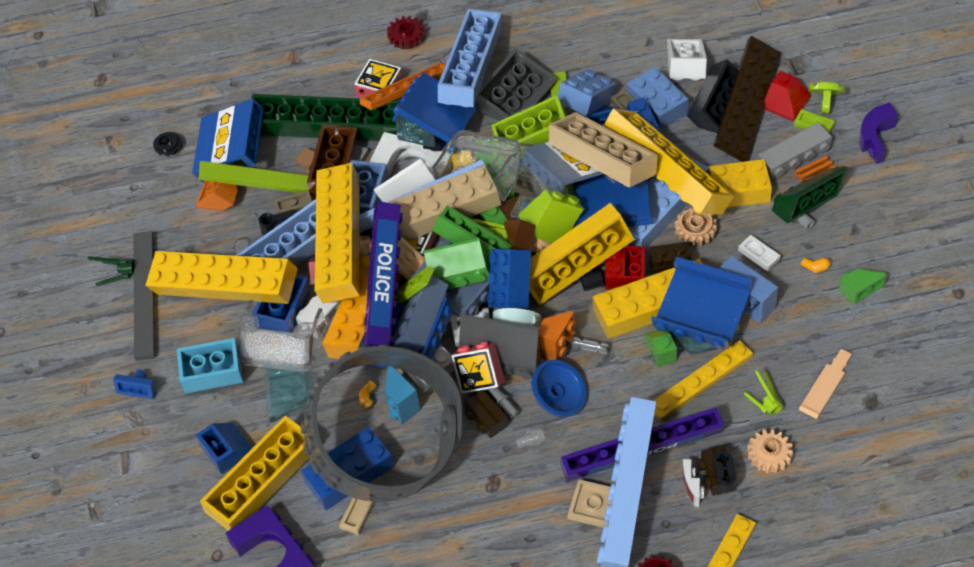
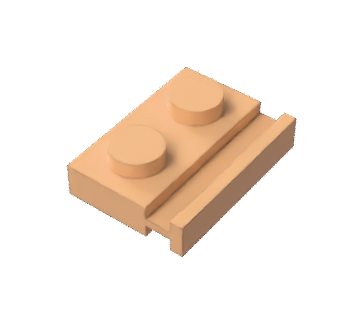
M401 237L397 245L400 247L399 258H396V264H399L398 272L409 281L425 262V258Z

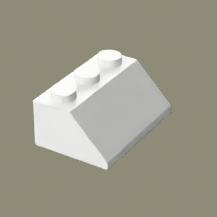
M420 158L376 187L374 191L382 202H388L437 179Z

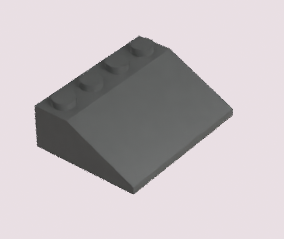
M514 48L481 86L476 99V103L479 104L477 110L486 116L501 121L536 105L558 78Z
M461 314L459 347L469 345L470 348L476 347V344L481 342L495 343L504 375H516L525 379L532 378L535 369L541 364L542 360L539 327Z

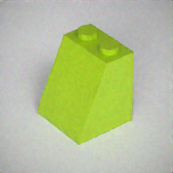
M545 189L518 216L521 220L536 225L533 238L553 243L573 228L584 209L577 197L564 195L557 190Z

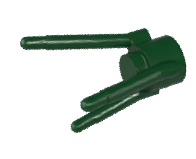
M87 257L88 260L117 265V272L121 273L119 276L97 282L96 286L120 279H129V274H134L133 259L120 260Z

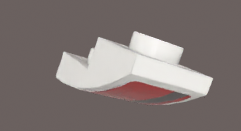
M683 459L682 474L685 489L693 505L699 507V500L704 499V486H700V478H695V467H691V459Z

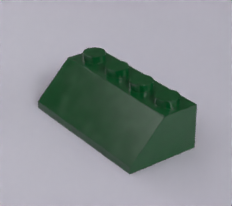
M842 166L825 169L820 173H815L811 178L803 180L800 184L790 187L784 193H779L773 200L774 204L771 211L789 224L836 197L848 168Z

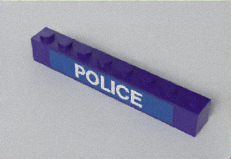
M378 201L374 209L363 346L373 347L386 344L392 347L394 337L391 336V329L394 328L395 318L392 317V311H395L396 300L393 297L394 293L396 294L398 282H395V276L398 275L399 264H396V258H399L400 247L397 245L402 234L399 224L402 223L403 212H400L401 205Z
M717 407L652 427L647 456L721 433L724 424ZM615 439L561 456L560 465L566 482L613 468L615 463H618V461H615L618 443H622V441Z

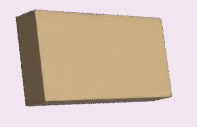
M352 498L339 524V528L359 535L374 502Z

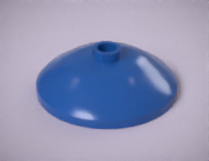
M548 360L535 369L531 380L532 392L544 410L558 417H569L582 409L587 397L586 385L580 373L572 365L561 360Z

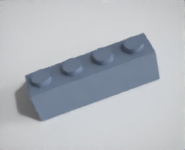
M432 275L428 285L407 300L393 335L392 347H404L417 353L422 348L424 349L439 312L440 304L443 302L444 297L448 295L446 292L447 283Z

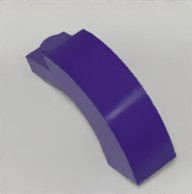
M886 103L872 109L864 117L859 136L860 149L862 152L868 151L876 164L884 162L886 151L877 135L884 130L895 128L898 115L891 103Z

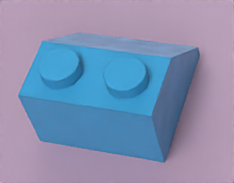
M389 366L385 386L387 399L385 402L389 408L388 414L394 421L398 420L401 424H404L420 411L417 391L399 372Z

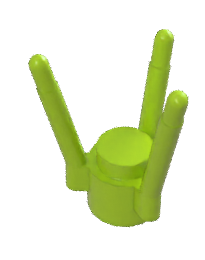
M756 370L755 373L767 393V396L763 399L764 403L762 405L748 392H744V395L758 406L764 414L768 412L769 415H775L783 409V403L778 397L768 372H764L769 387L760 372Z

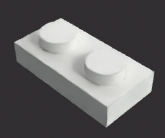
M752 235L738 246L739 252L766 271H769L780 260L781 255Z

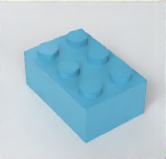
M235 338L177 348L179 379L184 393L243 383L240 353Z

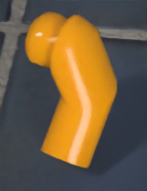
M804 257L801 262V266L814 273L825 271L831 265V261L828 258L812 261Z
M371 380L358 394L359 403L365 408H369L373 404L370 394L377 387Z

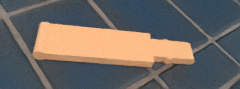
M841 349L836 358L833 359L832 364H826L800 405L799 411L815 419L819 418L844 377L845 372L843 369L846 368L852 353Z

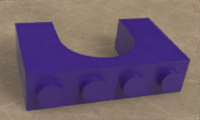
M268 505L225 533L229 543L239 557L263 542L274 541L286 548L283 560L276 567H313L315 565L312 557L309 554L305 555L302 550L304 548L298 539L294 540L291 537L292 532L286 524H281V517L275 509L271 511Z

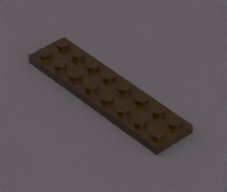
M750 36L747 40L713 144L714 147L741 162H745L749 158L765 106L764 100L773 81L781 52L753 36Z

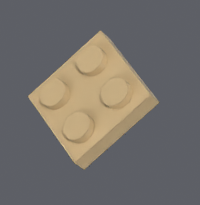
M578 479L567 518L603 528L604 524H608V522L604 521L607 505L611 504V501H608L610 487Z

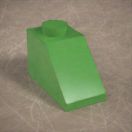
M855 269L841 277L839 289L855 305L884 287L887 275L884 272Z
M654 330L644 334V338L658 367L677 361V347L669 332Z

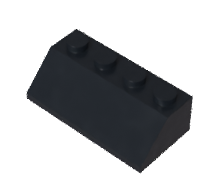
M728 59L712 65L687 114V117L698 128L714 133L718 132L738 71Z

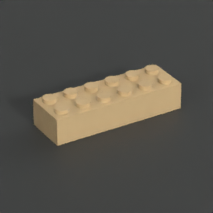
M577 112L549 124L550 145L609 176L611 179L622 183L626 187H633L656 175L657 154Z
M485 165L387 202L401 205L400 212H403L402 223L399 224V229L402 230L401 237L406 241L433 232L432 229L439 215L447 205L468 218L501 205L498 190Z

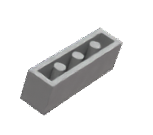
M816 123L758 155V160L765 159L771 181L776 177H781L791 169H796L800 164L812 160L818 154L828 151L831 146L832 136L819 123Z

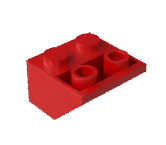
M625 246L606 259V290H612L644 278L645 246Z

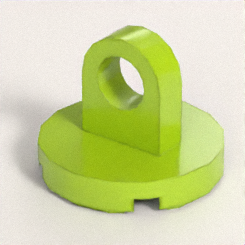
M819 82L817 86H814V83L809 84L810 93L822 95V114H829L831 95L845 94L846 87L843 84L841 87L833 82Z

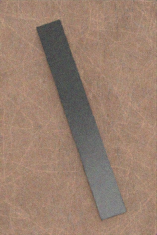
M152 231L133 234L134 358L136 361L155 358L154 292L145 286L154 258Z

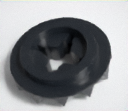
M174 132L162 133L153 142L155 152L159 156L164 154L166 157L168 154L174 155V152L179 151L180 146H182L180 136Z

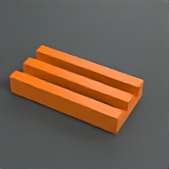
M826 155L795 170V175L802 182L805 178L819 173V171L827 167L829 169L836 168V166L832 165L833 162L829 161Z

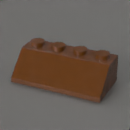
M322 125L307 179L310 195L316 196L317 170L350 163L358 131L357 127Z

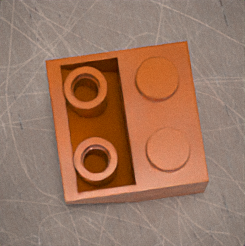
M568 311L543 319L539 326L542 358L560 360L561 357H565L568 349L567 346L572 341V338L576 336L574 312Z

